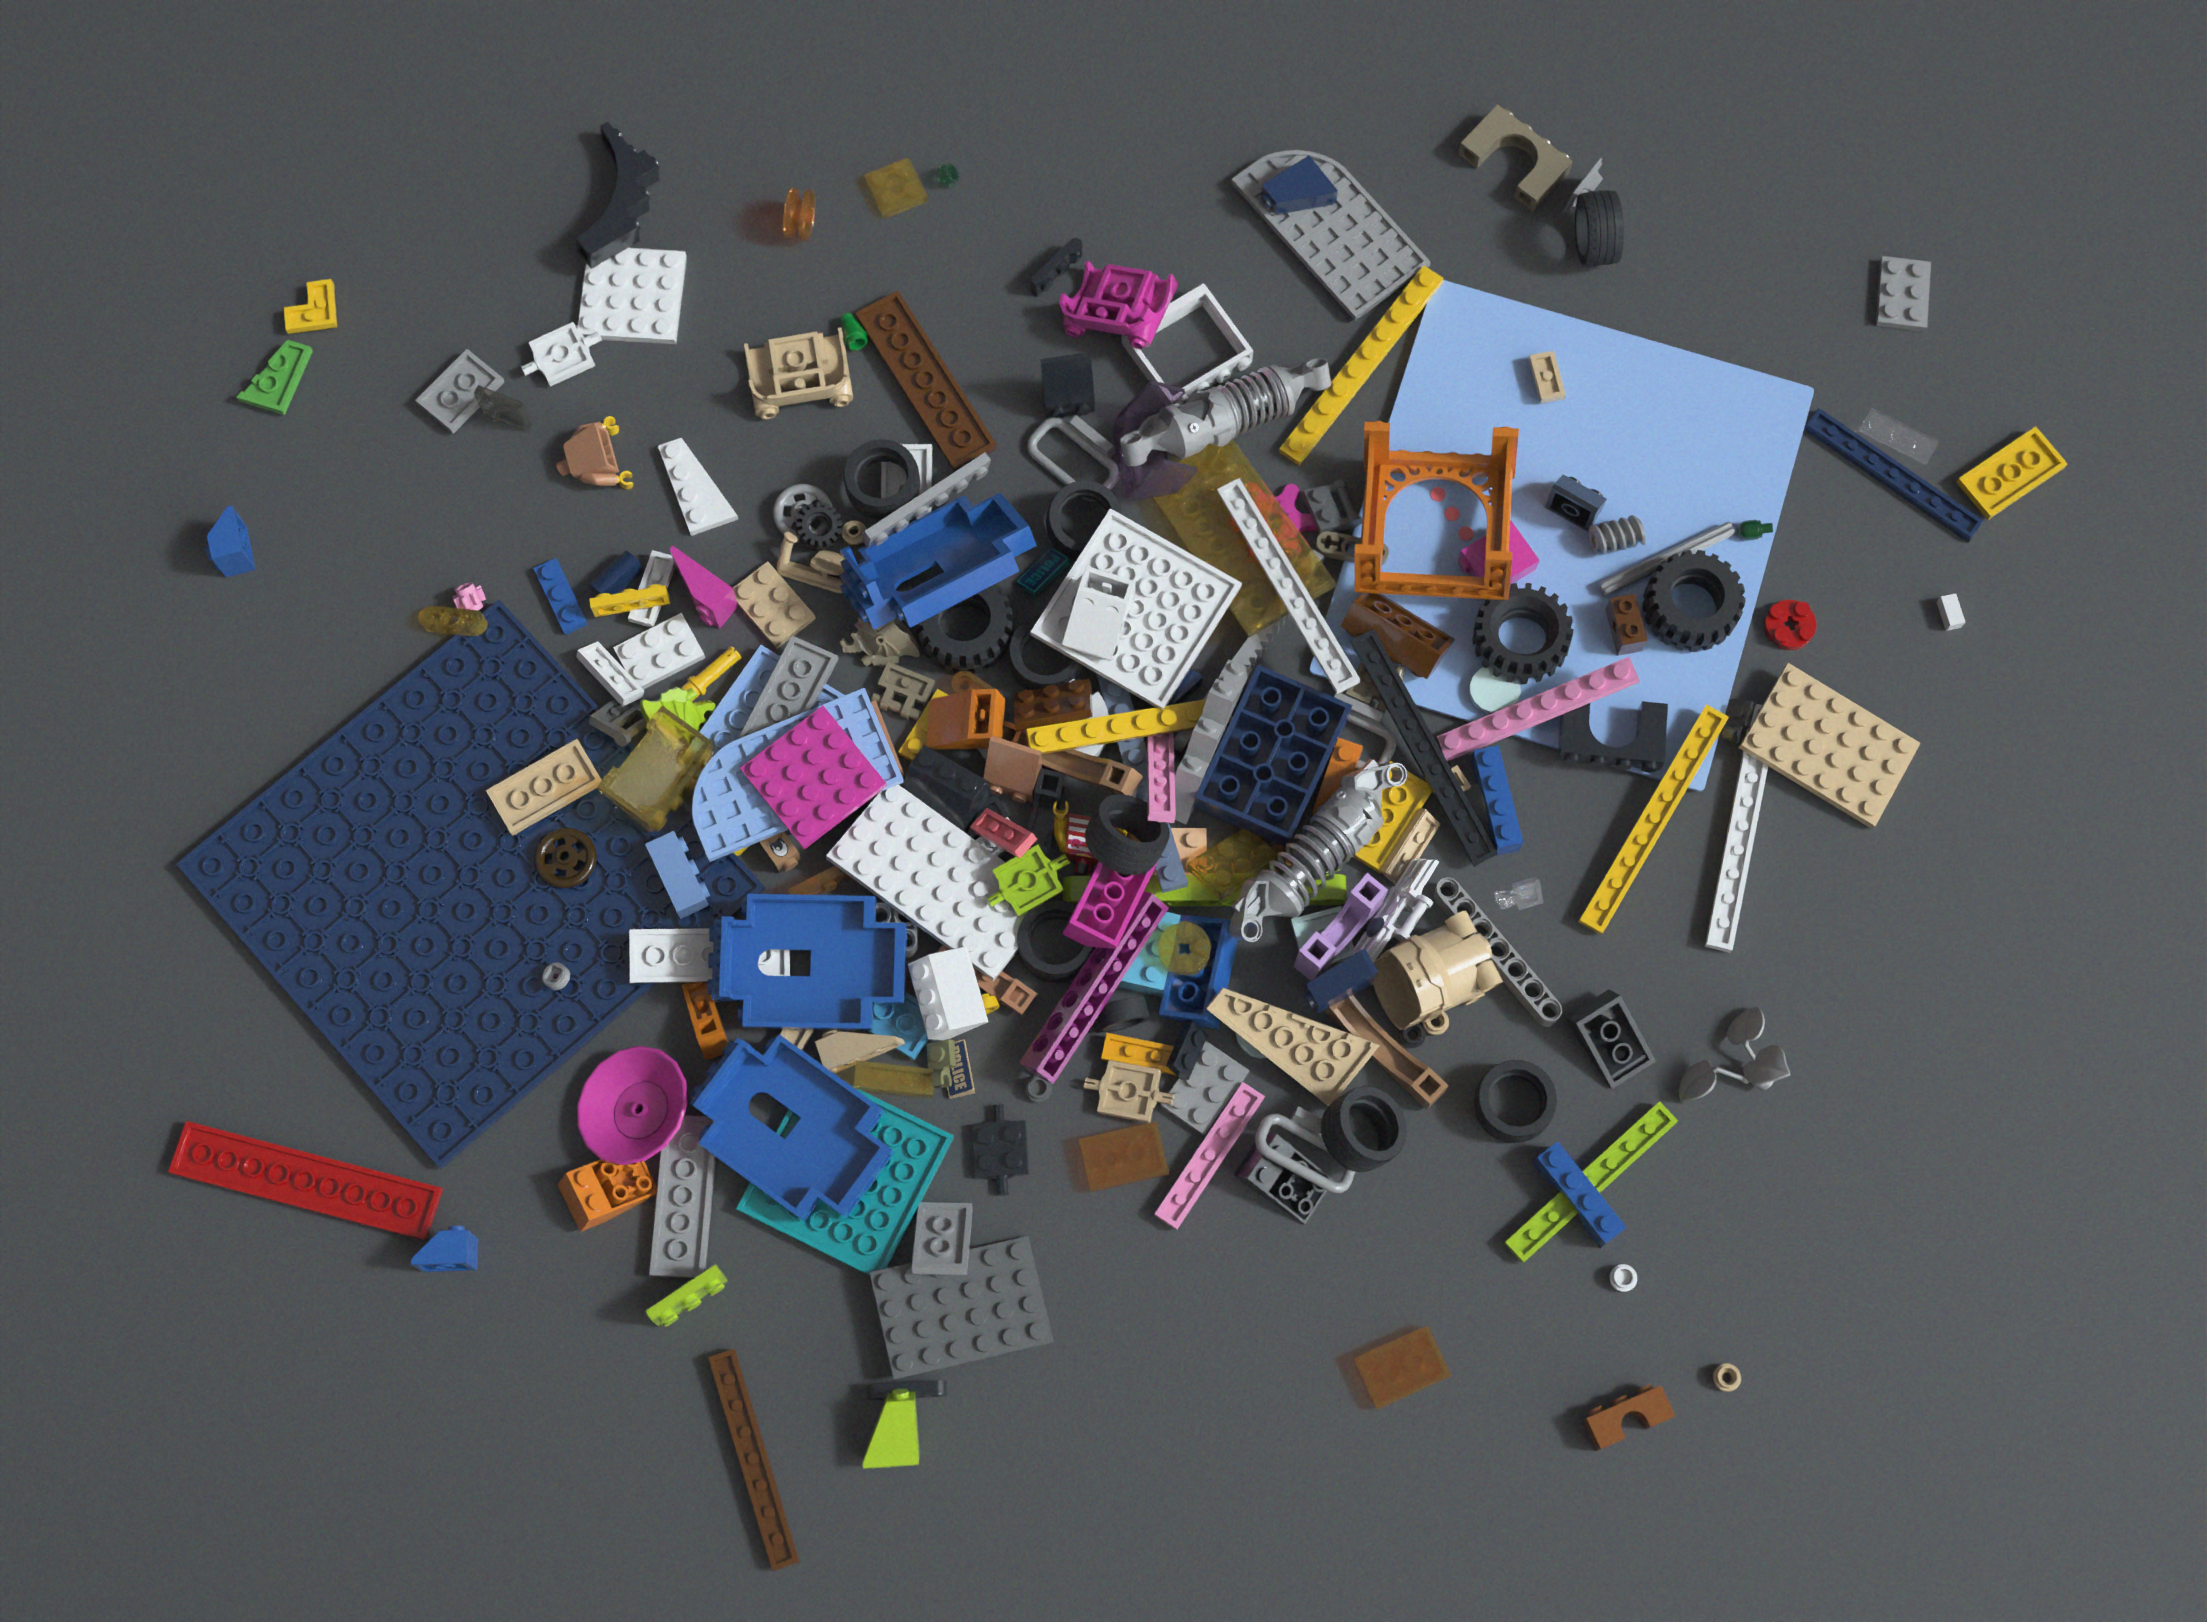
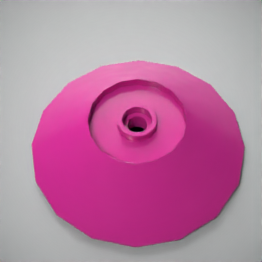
M645 1046L618 1050L600 1062L585 1081L577 1104L578 1130L586 1147L602 1161L620 1165L646 1161L664 1149L680 1129L687 1108V1083L678 1063L662 1050Z

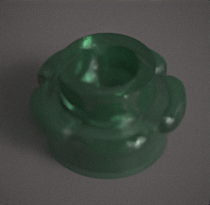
M943 164L938 168L937 178L942 185L953 187L955 182L959 180V173L954 165Z

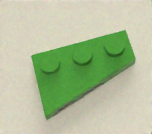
M287 340L268 361L269 365L261 374H256L251 380L252 384L244 392L241 391L236 397L238 401L285 415L313 352L312 348Z

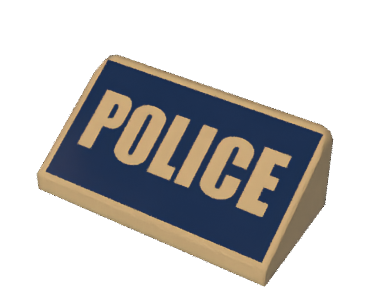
M965 1039L954 1042L956 1067L950 1068L952 1086L947 1087L949 1099L975 1094Z

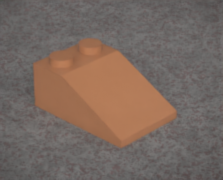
M991 736L983 779L987 780L992 794L1000 796L1003 793L1012 796L1011 798L1017 802L1026 803L1028 801L1033 803L1040 768H1042L1041 751Z

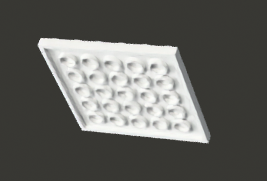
M1110 508L1031 630V636L1149 704L1164 710L1238 593L1242 583ZM1086 566L1136 581L1135 593L1111 661L1062 646L1076 594Z

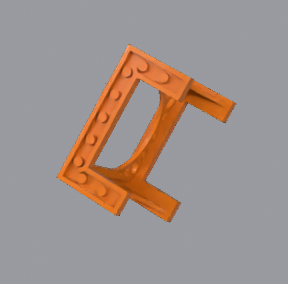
M1382 421L1365 422L1364 472H1366L1361 542L1360 544H1355L1354 552L1355 593L1509 600L1513 553L1509 552L1512 478L1515 479L1519 428L1507 426L1493 427L1491 455H1483L1481 453L1458 454L1456 452L1390 451V423ZM1390 473H1403L1406 479L1402 482L1395 481L1390 476ZM1475 477H1488V480L1482 485H1474L1472 483ZM1431 479L1452 481L1473 492L1482 503L1487 517L1484 577L1381 572L1385 518L1387 509L1395 496L1414 483ZM1388 485L1394 488L1391 491H1386ZM1488 490L1490 496L1484 495L1482 492Z

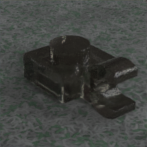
M1729 699L1725 715L1729 718L1722 731V738H1727L1728 743L1738 744L1742 728H1750L1756 707L1752 700Z

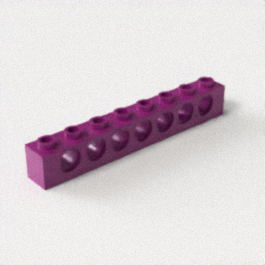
M1146 891L1143 892L1116 949L1094 948L1019 1063L1036 1077L1054 1084L1167 912L1168 907L1154 894Z

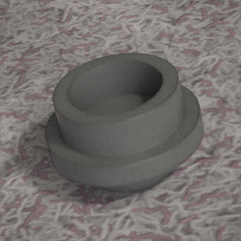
M1034 1076L1026 1083V1095L1033 1102H1044L1052 1093L1051 1083Z

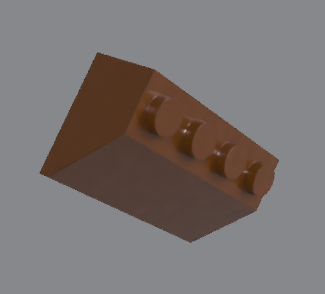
M1362 593L1354 600L1340 625L1350 636L1356 638L1374 629L1391 661L1406 666L1415 676L1428 679L1436 670L1455 641L1453 637L1386 596L1375 593Z

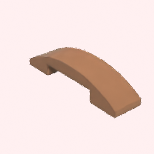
M942 945L937 953L948 951L949 949ZM973 967L979 989L989 993L990 996H996L998 1002L1020 1015L1025 1012L1037 995L1036 992L1015 978L1014 980L1003 971L992 981Z

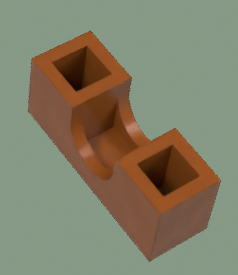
M1652 1384L1636 1390L1638 1393L1636 1397L1629 1399L1627 1395L1613 1400L1614 1406L1604 1410L1602 1406L1588 1411L1589 1417L1584 1419L1583 1423L1596 1451L1626 1439L1621 1428V1421L1625 1414L1637 1415L1642 1420L1645 1429L1675 1417L1662 1386L1653 1388Z

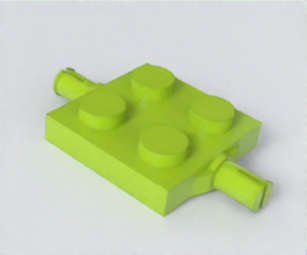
M1036 845L1025 852L1021 858L1016 856L992 870L999 881L1000 891L986 898L990 902L991 907L1006 899L1013 906L1019 917L1064 891L1058 880L1057 870L1070 864L1065 854L1050 861L1043 854L1039 845Z

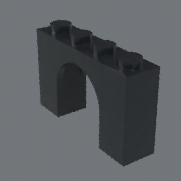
M1642 701L1637 713L1636 738L1633 742L1623 747L1604 745L1594 737L1589 725L1590 703L1560 715L1557 760H1564L1567 764L1585 762L1590 763L1594 767L1614 765L1617 769L1628 770L1631 767L1641 768L1644 772L1660 770L1665 763L1668 704Z

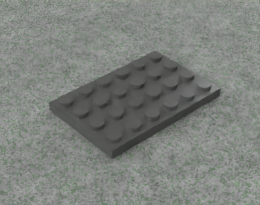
M1028 1236L969 1249L967 1275L912 1274V1263L869 1273L893 1381L1044 1346L1054 1342Z

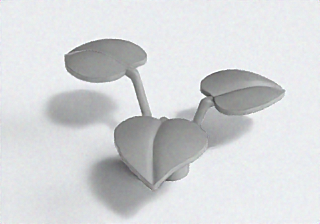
M1758 1007L1749 1008L1738 1015L1731 1022L1727 1031L1729 1042L1733 1045L1743 1043L1744 1048L1752 1059L1743 1068L1744 1076L1717 1066L1712 1068L1711 1063L1707 1060L1697 1062L1685 1072L1680 1082L1679 1099L1682 1103L1707 1095L1716 1084L1717 1075L1715 1073H1722L1739 1079L1745 1084L1750 1082L1760 1091L1767 1090L1774 1081L1791 1075L1786 1063L1785 1054L1779 1046H1767L1761 1049L1756 1056L1749 1046V1041L1756 1040L1761 1036L1765 1025L1764 1015Z

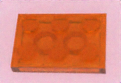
M1157 1121L1079 1139L1090 1193L1169 1175Z
M1428 1325L1353 1359L1376 1410L1451 1377L1450 1371Z

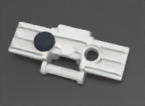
M1412 859L1395 887H1392L1389 891V895L1381 908L1368 923L1366 931L1353 949L1352 955L1365 948L1374 963L1389 940L1395 937L1399 942H1402L1411 937L1410 933L1425 910L1433 904L1428 897L1421 895L1439 863L1436 859ZM1402 910H1404L1405 912H1411V914L1401 927L1397 923V918L1399 917L1400 913L1402 912Z

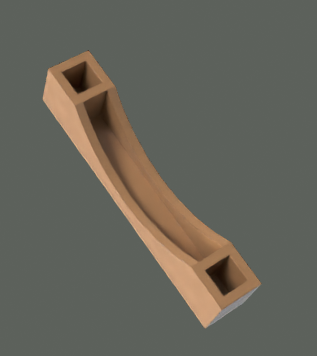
M1004 720L1002 739L1029 747L1026 730L1017 732L1015 724ZM1075 749L1041 754L1043 767L1065 773L1069 777L1117 795L1125 794L1135 797L1143 779V776L1132 767L1110 759L1092 756Z
M1354 995L1323 1010L1343 1031L1379 1044L1380 1046L1371 1057L1426 1110L1446 1091L1448 1085L1430 1067L1419 1061L1390 1037L1366 1012Z

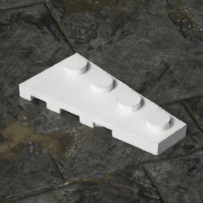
M682 438L658 446L691 536L738 520L735 511Z

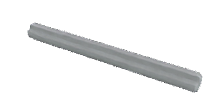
M1730 522L1717 526L1600 582L1599 589L1604 596H1607L1653 574L1662 561H1667L1668 557L1675 553L1679 557L1682 551L1691 550L1692 554H1695L1697 550L1706 549L1733 536L1735 532L1734 527Z

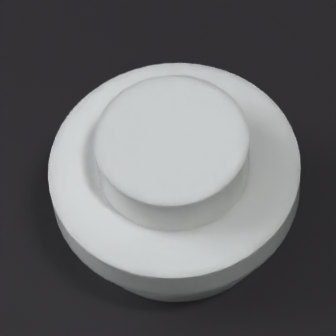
M1620 1264L1610 1272V1283L1614 1289L1620 1292H1627L1635 1287L1637 1274L1629 1265Z

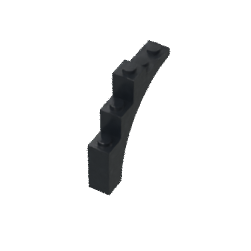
M608 121L600 125L601 141L611 154L617 169V185L612 200L604 214L591 228L576 238L577 253L591 269L640 241L639 230L641 228L636 218L650 211V195L646 188L659 181L660 166L656 158L650 157L645 150L637 153L631 144L628 145L625 142L619 129H614Z

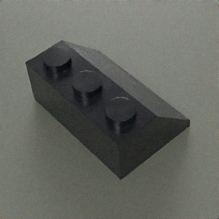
M925 745L910 763L902 788L963 832L966 831L992 794L987 780Z

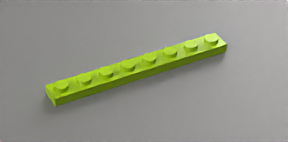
M1659 1101L1592 1162L1583 1173L1599 1193L1602 1192L1673 1127L1678 1120ZM1560 1192L1504 1244L1523 1264L1578 1213L1568 1199Z

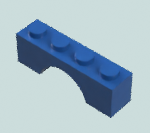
M1499 745L1473 750L1470 762L1475 782L1480 787L1484 798L1489 838L1498 853L1497 856L1518 852L1523 845V839Z
M1558 1141L1533 1161L1534 1166L1546 1181L1556 1187L1572 1204L1581 1218L1583 1227L1600 1248L1627 1228Z

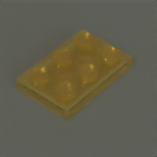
M1241 829L1187 862V870L1216 897L1222 900L1242 888L1245 880L1254 878L1261 870H1270V861L1279 862L1278 853L1256 834Z

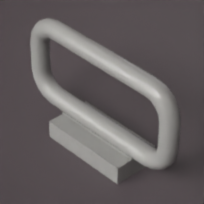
M1077 415L1070 421V425L1060 418L1046 419L1031 434L1027 443L1028 453L1064 485L1076 481L1037 449L1038 441L1053 427L1060 429L1109 470L1110 475L1102 484L1103 486L1111 490L1116 485L1120 472L1117 464L1111 459L1116 453L1114 446ZM1081 497L1083 500L1087 502H1096L1095 500L1089 499L1087 497Z
M1336 693L1335 698L1353 705L1348 719L1349 722L1385 738L1386 747L1377 764L1389 763L1397 743L1393 732L1387 727L1380 725L1384 712L1342 693ZM1359 760L1356 769L1360 770L1366 762Z
M1299 1106L1289 1118L1279 1114H1270L1263 1118L1255 1137L1256 1147L1263 1156L1329 1192L1342 1193L1348 1190L1355 1175L1354 1171L1345 1168L1341 1181L1333 1182L1272 1149L1266 1143V1137L1271 1125L1276 1124L1327 1151L1321 1136V1118Z

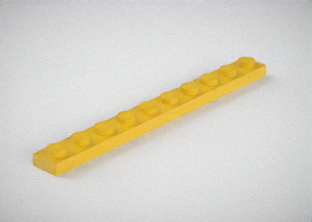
M1422 266L1334 378L1331 386L1323 392L1279 448L1280 454L1297 465H1301L1442 285L1443 277L1426 266Z
M1707 704L1705 705L1581 916L1579 923L1600 935L1603 934L1729 718L1728 716Z

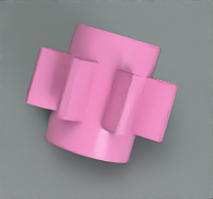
M468 582L455 589L457 595L453 596V601L457 610L464 609L465 613L468 614L483 607L481 601L486 598L480 585L474 587L473 582Z

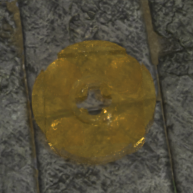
M1181 921L1178 924L1171 925L1162 933L1158 944L1159 959L1164 968L1175 975H1193L1200 972L1209 961L1211 943L1206 932L1199 926L1188 921ZM1181 943L1184 945L1186 943L1189 944L1191 953L1187 954L1184 952L1182 955L1179 954L1180 947L1178 945Z

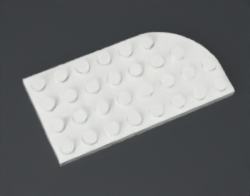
M900 785L881 791L826 855L828 861L949 950L967 947L972 966L990 980L994 981L1017 953L1018 929L1027 912L1018 917L1013 906L1006 899L991 907L990 902L986 898L1000 891L999 881L992 870L1006 862Z

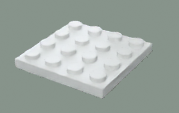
M627 248L593 269L586 263L578 332L584 338L598 331L602 340L676 344L687 258L686 252Z

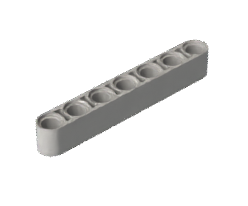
M1450 877L1441 879L1434 891L1436 903L1449 918L1458 913L1457 908L1459 907L1468 909L1470 912L1469 917L1474 927L1485 929L1487 935L1484 937L1489 942L1490 947H1498L1503 951V956L1497 957L1492 954L1490 960L1493 961L1504 984L1538 1024L1544 1027L1554 1025L1562 1014V1006L1461 885ZM1447 887L1452 890L1453 895L1446 897L1441 893L1440 889ZM1508 968H1517L1521 976H1511ZM1525 988H1534L1538 996L1529 997L1525 992ZM1542 1008H1551L1555 1016L1553 1018L1546 1017L1542 1012Z

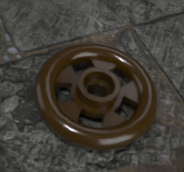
M560 828L548 833L539 842L534 855L535 868L540 878L547 884L557 888H571L583 883L592 874L597 860L596 848L592 840L582 831L573 828ZM564 838L566 845L555 848L554 842ZM577 842L581 843L584 847V850L580 853H577L576 849L572 847ZM545 854H552V864H545ZM562 854H569L567 860L562 861L560 859ZM578 860L585 863L580 872L573 869L577 865ZM556 869L567 871L565 878L554 876Z

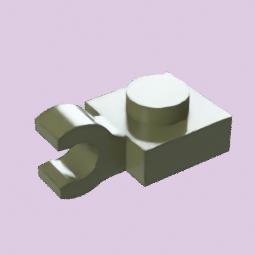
M946 1039L926 1044L928 1070L935 1071L932 1074L933 1086L941 1085V1088L952 1086L950 1068L956 1067L954 1040Z

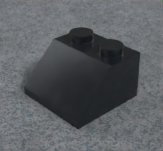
M1563 474L1553 485L1544 508L1589 532L1590 526L1594 524L1607 498L1603 497L1599 491L1583 486L1578 479L1567 477Z

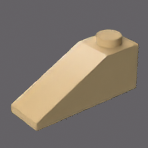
M837 1030L826 1032L822 1035V1039L815 1041L823 1066L834 1074L905 1044L903 1039L896 1036L838 1032Z

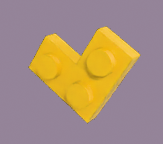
M332 279L307 282L308 304L284 307L285 328L288 334L337 327L334 283Z

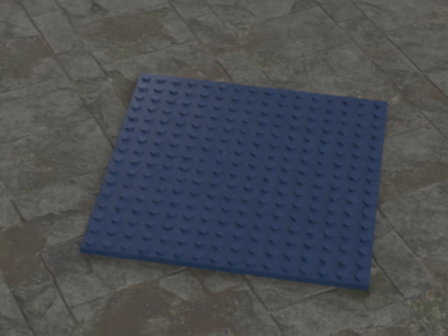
M500 600L491 605L176 863L441 1170L657 984L630 983L629 930L710 928V926H714V919L722 920V916L734 917L742 910L743 900L747 901V894H761L766 889L734 853L711 862L708 860L694 825L692 807L632 742L621 747L615 742L613 737L589 724L590 715L600 708ZM578 739L604 784L512 836L486 790ZM560 828H573L585 833L594 843L597 853L596 865L592 874L583 883L571 888H557L547 884L538 875L534 864L535 850L539 842L548 833ZM672 831L675 832L677 838L683 837L689 851L685 852L688 861L694 860L699 870V874L695 875L698 883L704 882L710 894L706 898L709 906L680 919L645 845ZM565 839L555 841V848L566 845ZM579 842L572 846L576 849L577 853L584 850V847ZM545 854V864H552V854ZM562 854L560 859L562 861L567 860L569 854ZM578 860L577 865L573 869L580 872L585 863ZM556 869L554 876L565 878L567 871ZM555 962L563 964L570 971V979L567 985L560 990H551L542 981V975L546 967Z

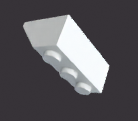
M967 947L929 954L908 964L928 1039H950L988 1022Z

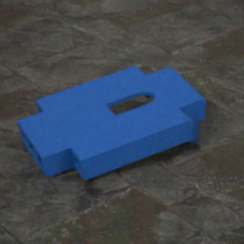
M1001 493L974 506L963 495L926 514L922 518L914 520L898 533L896 531L892 532L881 545L876 546L874 544L869 548L864 546L858 549L862 558L858 560L859 565L849 546L840 550L844 559L840 563L845 571L840 574L843 582L840 585V589L844 597L849 599L854 611L858 612L862 622H868L873 630L896 618L899 621L905 620L911 628L1019 572L1014 557L1035 547L1036 543L1029 525ZM935 565H938L944 572L905 592L896 591L899 584Z
M747 894V901L743 900L742 916H746V920H735L733 917L722 916V920L714 919V926L709 928V942H713V953L708 955V968L712 969V979L707 981V995H711V999L714 1002H743V1006L738 1008V1022H742V1026L745 1029L873 1031V1004L905 1005L907 924L876 922L875 896ZM768 950L811 951L810 976L765 975L760 971L758 961L762 953Z
M780 1034L776 1039L773 1037L769 1040L764 1048V1051H766L764 1055H761L752 1046L738 1037L735 1041H730L724 1048V1056L719 1063H713L707 1071L706 1075L708 1077L702 1085L698 1084L690 1094L692 1099L689 1103L714 1121L712 1125L708 1124L699 1135L701 1140L698 1144L804 1222L820 1200L847 1218L895 1153L890 1147L870 1134L885 1111ZM767 1093L801 1117L786 1139L752 1116L749 1111V1102L754 1095Z

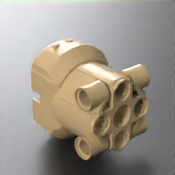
M1466 910L1445 920L1446 924L1421 936L1414 935L1405 939L1393 948L1385 951L1380 958L1374 961L1373 964L1378 970L1373 983L1374 991L1385 1013L1399 1030H1404L1419 1022H1428L1442 1012L1461 1003L1464 1006L1469 1005L1484 997L1485 992L1503 982L1493 961L1490 960L1492 958V951L1489 942L1481 934L1474 935L1477 933V930Z

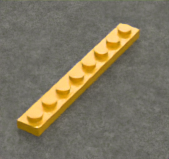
M1206 699L1165 706L1164 710L1156 707L1026 729L1028 746L1041 751V754L1191 730L1195 728L1201 717Z

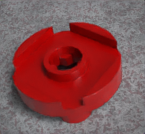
M1783 600L1774 604L1764 620V631L1767 638L1771 642L1773 640L1778 644L1779 648L1789 651L1803 648L1813 638L1817 627L1816 618L1810 610V606L1806 602L1796 600ZM1792 620L1796 626L1793 630H1790L1788 626H1784V623Z

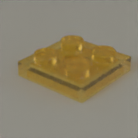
M909 157L864 175L865 181L884 219L928 201V196Z

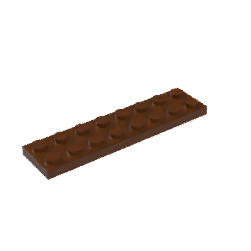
M898 290L855 313L857 320L954 472L983 453L989 454L997 449L996 442Z

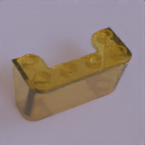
M661 706L646 725L647 734L620 768L617 769L613 766L597 786L598 791L651 833L654 830L659 832L667 822L665 817L671 810L676 811L683 801L682 796L686 790L691 791L696 786L699 779L697 776L714 754L713 742L664 706Z

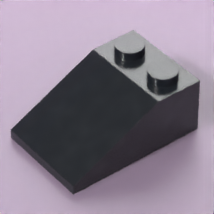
M1090 352L1040 359L1041 388L1046 418L1061 419L1066 415L1077 414L1082 416L1095 411Z
M1608 989L1565 1016L1576 1038L1611 1089L1656 1062L1621 995Z

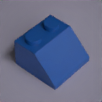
M228 506L208 533V545L205 546L209 561L213 560L216 570H221L225 577L256 570L247 526L234 507Z
M449 1226L448 1231H439L411 1259V1265L422 1272L477 1271L478 1238L469 1230H465L464 1226Z

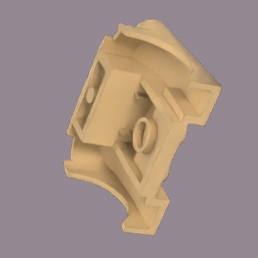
M838 328L839 335L823 337V333L811 332L769 339V342L764 343L765 347L750 350L748 343L744 344L750 376L749 385L757 416L765 420L772 419L779 413L780 406L829 398L830 403L835 404L836 407L847 406L853 400L842 328Z

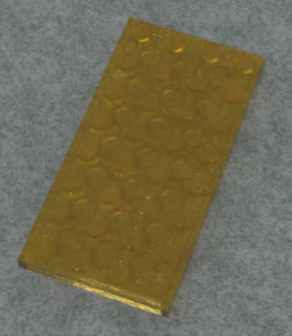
M1232 439L1222 447L1214 444L1207 445L1202 451L1181 460L1144 482V487L1193 556L1242 583L1241 588L1228 608L1250 638L1289 615L1220 499L1217 492L1218 488L1240 478L1312 600L1336 587V584L1236 442Z

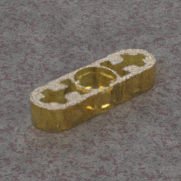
M428 606L422 609L418 615V621L428 632L478 636L488 627V621L478 610ZM458 617L454 624L447 625L450 619Z

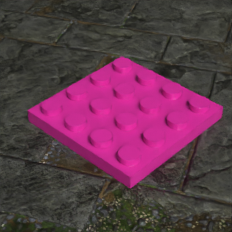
M823 705L740 768L803 849H806L887 787L884 779Z

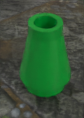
M851 313L843 314L839 318L845 345L851 350L862 349L867 344V333Z

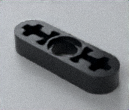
M947 1381L867 1385L868 1400H885L887 1393H892V1391L897 1389H907L909 1392H915V1398L947 1396Z

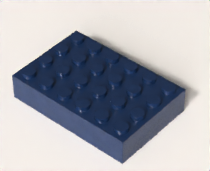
M1257 665L1195 795L1193 807L1286 848V844L1291 843L1332 756L1338 737L1340 738L1350 717L1353 705Z

